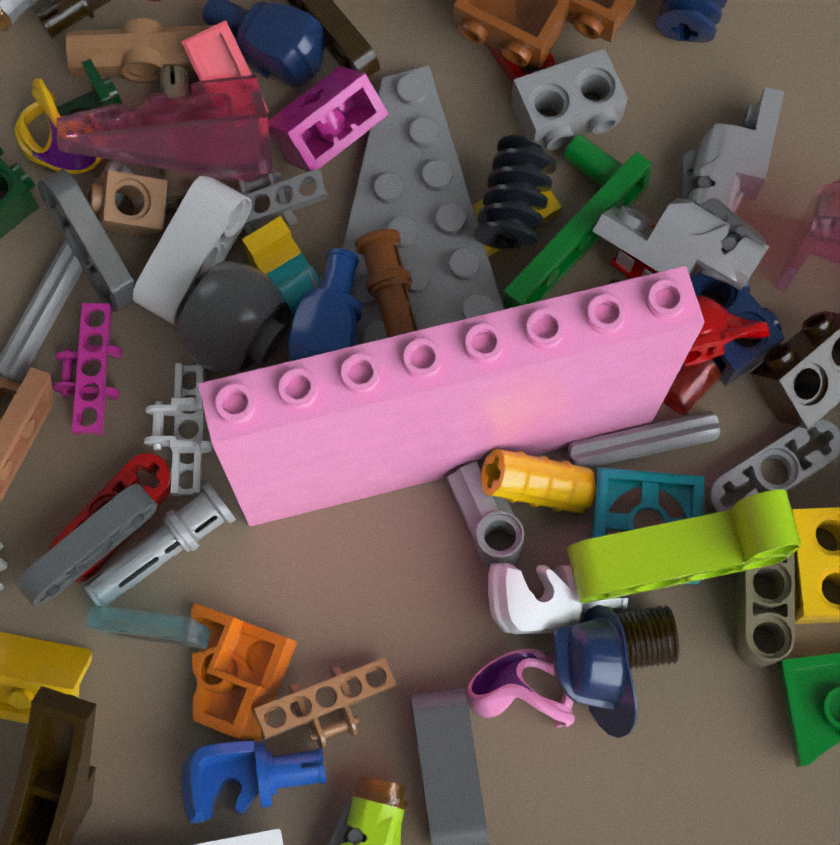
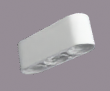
M203 174L199 176L189 188L139 276L133 290L134 302L177 326L180 314L196 286L211 268L225 260L250 214L252 202L250 198L210 175Z

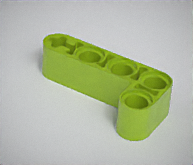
M780 489L745 497L736 502L731 510L590 538L574 543L566 549L579 602L590 603L776 564L788 559L801 547V541L787 492Z

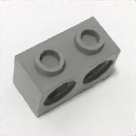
M605 48L514 79L511 95V105L525 137L536 141L543 149L547 147L549 150H556L566 146L580 134L584 135L589 132L602 134L613 129L622 121L628 100L627 94ZM587 93L597 94L602 100L592 101L583 95ZM551 109L558 115L546 117L541 115L538 110Z

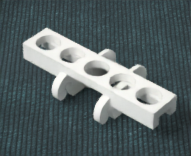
M175 363L174 398H171V405H163V402L156 401L155 405L146 407V413L153 415L152 436L146 437L144 444L153 446L155 451H160L161 447L171 448V494L173 496H199L202 493L203 453L212 451V443L203 441L204 408L198 384L205 382V368L198 364L183 366L182 363ZM187 373H195L196 388L191 390L183 388V376ZM182 411H196V412H194L193 414H185V413H183ZM164 416L175 417L174 436H163ZM189 421L196 423L199 430L195 437L185 439L180 436L179 430L182 424ZM194 453V462L190 464L182 463L180 461V454ZM183 472H193V487L191 489L179 487L180 475Z

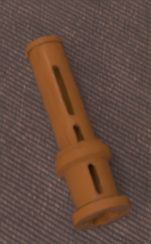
M395 229L372 231L361 236L355 242L357 253L364 256L369 275L366 288L368 293L378 300L387 338L418 331L408 294L412 277L410 271L403 267L398 249L401 237L399 231Z

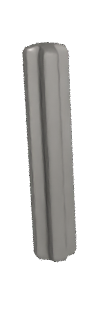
M706 411L572 441L568 447V457L573 465L595 468L714 441L720 435V424L713 411Z

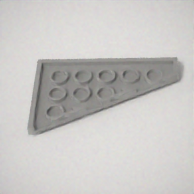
M429 65L382 77L378 96L389 115L370 129L342 248L355 253L359 259L350 294L363 305L361 320L357 322L355 346L387 338L378 300L373 298L366 288L369 275L364 256L357 253L355 246L358 238L376 230L395 229L400 233L401 243L398 245L403 267L410 271L412 277L408 294L418 330L504 310L485 246L477 242L473 236L474 229L478 227L477 219Z

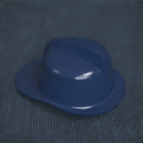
M595 605L586 611L579 623L559 627L554 631L552 660L554 675L558 685L575 703L588 705L595 721L608 735L621 738L629 735L636 725L638 712L636 691L627 656L626 638L618 615L608 606Z

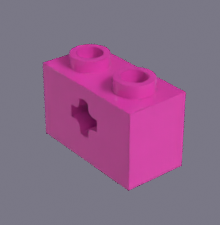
M339 66L264 123L288 163L309 172L317 168L320 169L388 116L389 113L365 73Z

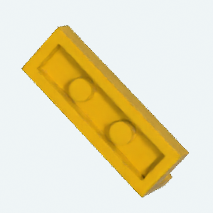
M0 632V719L28 724L31 701L41 686L79 698V685L92 661V650Z

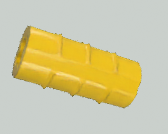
M495 448L487 455L482 466L481 481L483 492L488 496L506 499L510 503L518 501L528 503L531 507L544 506L556 512L564 510L582 514L592 505L595 498L596 482L594 472L590 468L573 465L569 461L563 460L559 462L549 460L546 456L535 457L526 455L524 451L512 452Z

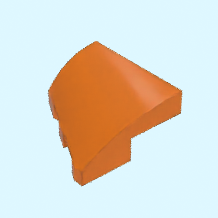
M194 602L191 610V619L198 622L199 652L192 653V672L197 679V688L193 695V721L240 740L254 739V742L259 741L262 731L252 711L254 708L275 701L297 641ZM270 713L264 715L265 722H267Z

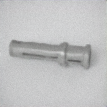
M209 482L202 486L203 493L178 511L171 509L166 512V516L163 518L165 523L153 533L124 552L91 578L82 582L90 598L101 610H104L120 595L131 589L185 549L187 552L190 550L195 551L200 547L199 540L222 523L231 524L236 520Z

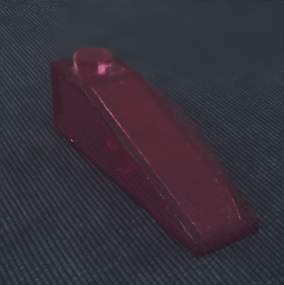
M256 75L212 79L191 84V94L172 99L167 98V94L163 91L147 95L148 101L144 102L140 107L128 109V107L122 104H111L57 118V143L59 151L219 179L234 178L247 181L255 179L261 174L273 173L268 116Z

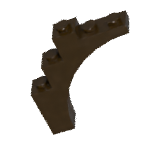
M40 687L31 701L27 737L19 775L0 837V845L70 844L92 805L96 767L89 764L97 704L50 688Z

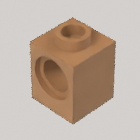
M107 170L95 179V184H89L86 199L105 232L151 238L164 230L168 180ZM116 193H122L131 200L133 204V214L131 216L123 214L116 207L114 200Z

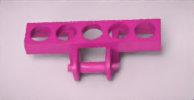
M82 303L78 352H73V349L66 348L65 351L55 354V359L62 362L61 382L54 383L53 390L60 392L63 397H68L69 393L75 394L72 432L74 435L82 436V433L103 436L106 396H109V399L112 400L119 399L118 389L105 387L108 355H112L115 359L122 358V349L110 346L113 313L110 303ZM93 311L104 313V321L98 327H90L91 312ZM99 335L102 337V345H89V336ZM92 359L101 362V370L95 376L83 374L82 368L84 364H90ZM73 363H77L76 382H72ZM95 384L98 387H86V385ZM85 409L97 411L96 422L91 426H83V413Z

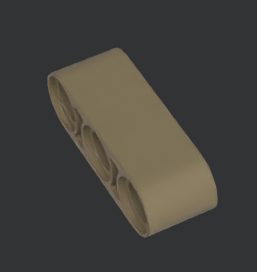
M794 553L788 559L779 563L735 573L736 653L750 667L758 669L767 668L788 656L794 646ZM760 575L771 580L775 587L774 599H765L756 593L753 587L754 576ZM755 628L766 629L774 637L776 646L772 654L760 651L754 644L753 632Z

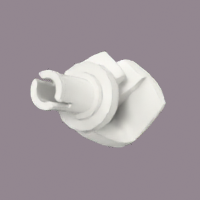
M491 563L488 573V597L491 616L505 633H553L559 627L578 623L581 613L586 612L595 605L608 606L613 611L618 612L625 611L628 605V598L619 597L597 602L580 603L571 565H559L554 572L546 565L537 566L536 572L544 586V594L540 599L535 598L534 594L529 590L521 570L509 563Z

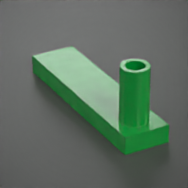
M582 134L575 137L565 150L564 159L602 188L504 290V309L542 301L601 238V236L593 232L601 215L613 206L619 209L622 206L630 207L649 187L652 162L636 151L624 164H621Z

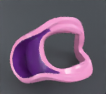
M520 649L503 654L482 667L469 683L467 695L470 706L474 712L483 718H492L501 714L518 697L538 711L553 718L554 727L556 728L568 727L575 721V715H573L571 710L574 701L565 693L561 703L549 700L538 695L523 680L522 672L526 667H535L555 676L552 663L553 655L545 651Z

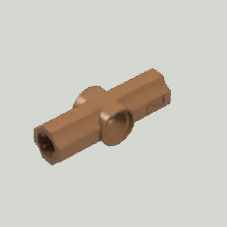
M134 18L125 21L121 25V29L68 31V35H66L68 69L71 76H86L81 62L91 59L99 75L122 74L124 78L137 83L158 81V72L169 66L170 72H174V66L184 67L191 72L194 71V68L181 41L214 25L163 27L156 20Z

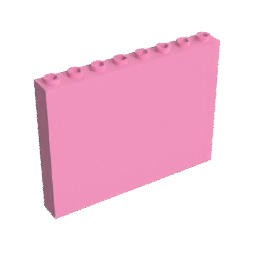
M687 266L223 377L199 383L198 386L211 443L248 525L251 527L447 478V476L453 474L464 465L474 461H485L487 455L495 448L512 452L524 451L526 455L535 456L568 448L572 441L651 424L705 321Z

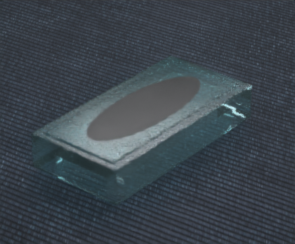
M97 605L89 608L86 622L87 627L108 636L207 649L210 630L207 629V626L190 617Z

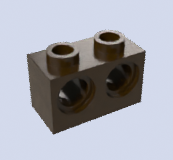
M821 311L810 316L803 322L802 330L786 343L780 344L767 352L764 362L750 373L778 421L810 429L840 403V313Z

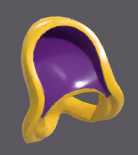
M34 78L31 83V93L37 101L21 112L14 127V135L21 152L30 161L56 171L64 169L69 174H79L92 170L101 162L107 151V141L103 132L89 122L62 118L55 105L56 96L47 89L42 78ZM45 112L50 133L46 146L42 148L33 139L27 125Z

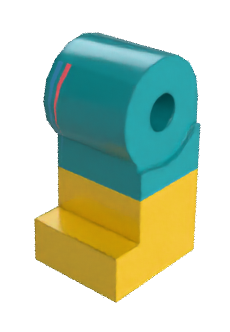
M279 216L243 238L242 243L246 258L251 266L263 271L280 289L285 301L284 310L292 320L295 309L300 300H302L303 294L307 290L320 288L322 281L293 240L291 231L286 223Z

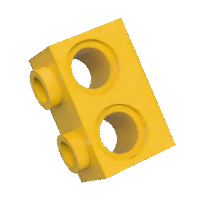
M840 507L792 509L801 541V547L794 553L795 624L840 623V605L829 602L822 592L823 580L832 581L840 587ZM816 529H825L834 535L837 542L836 551H829L820 546L816 539Z

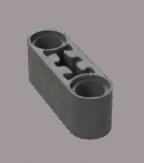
M465 687L410 694L431 845H489Z

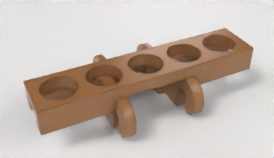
M384 657L346 673H343L338 666L330 669L331 679L300 690L297 683L288 685L290 695L254 708L252 711L262 731L263 740L300 725L303 727L308 724L312 730V734H309L310 741H316L322 749L326 747V738L346 730L352 736L357 735L356 724L360 723L357 715L353 717L350 711L352 705L393 689L397 685L386 658ZM380 669L385 675V683L372 687L366 681L365 676ZM356 679L360 684L361 690L360 693L352 696L347 682ZM326 687L333 690L336 696L334 705L331 707L319 705L315 697L318 689ZM305 699L308 700L310 704V712L305 702ZM293 703L298 717L293 715L290 710V705ZM281 709L285 714V722L275 727L267 725L264 715ZM338 709L342 720L321 727L318 717Z

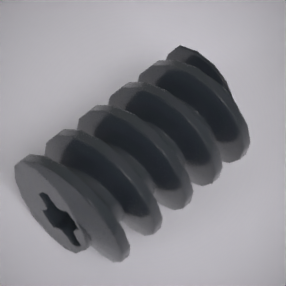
M518 135L504 136L498 140V153L494 156L492 164L494 171L488 177L487 186L489 189L484 192L482 202L484 207L479 211L477 220L479 226L474 229L473 236L477 242L488 247L511 250L518 249L521 246H534L537 244L539 236L529 228L542 226L543 217L535 210H542L547 206L548 199L540 192L551 190L553 181L547 174H552L556 171L557 162L553 157L547 155L542 146L534 140Z

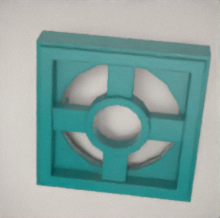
M598 467L595 480L596 493L590 516L592 528L589 539L608 535L607 530H634V516L643 510L656 512L660 515L663 523L682 520L681 518H670L666 510L658 505L659 490L665 491L678 501L684 511L683 519L702 516L705 476ZM633 488H641V503L634 507L630 514L609 512L620 495ZM701 580L684 584L698 585Z

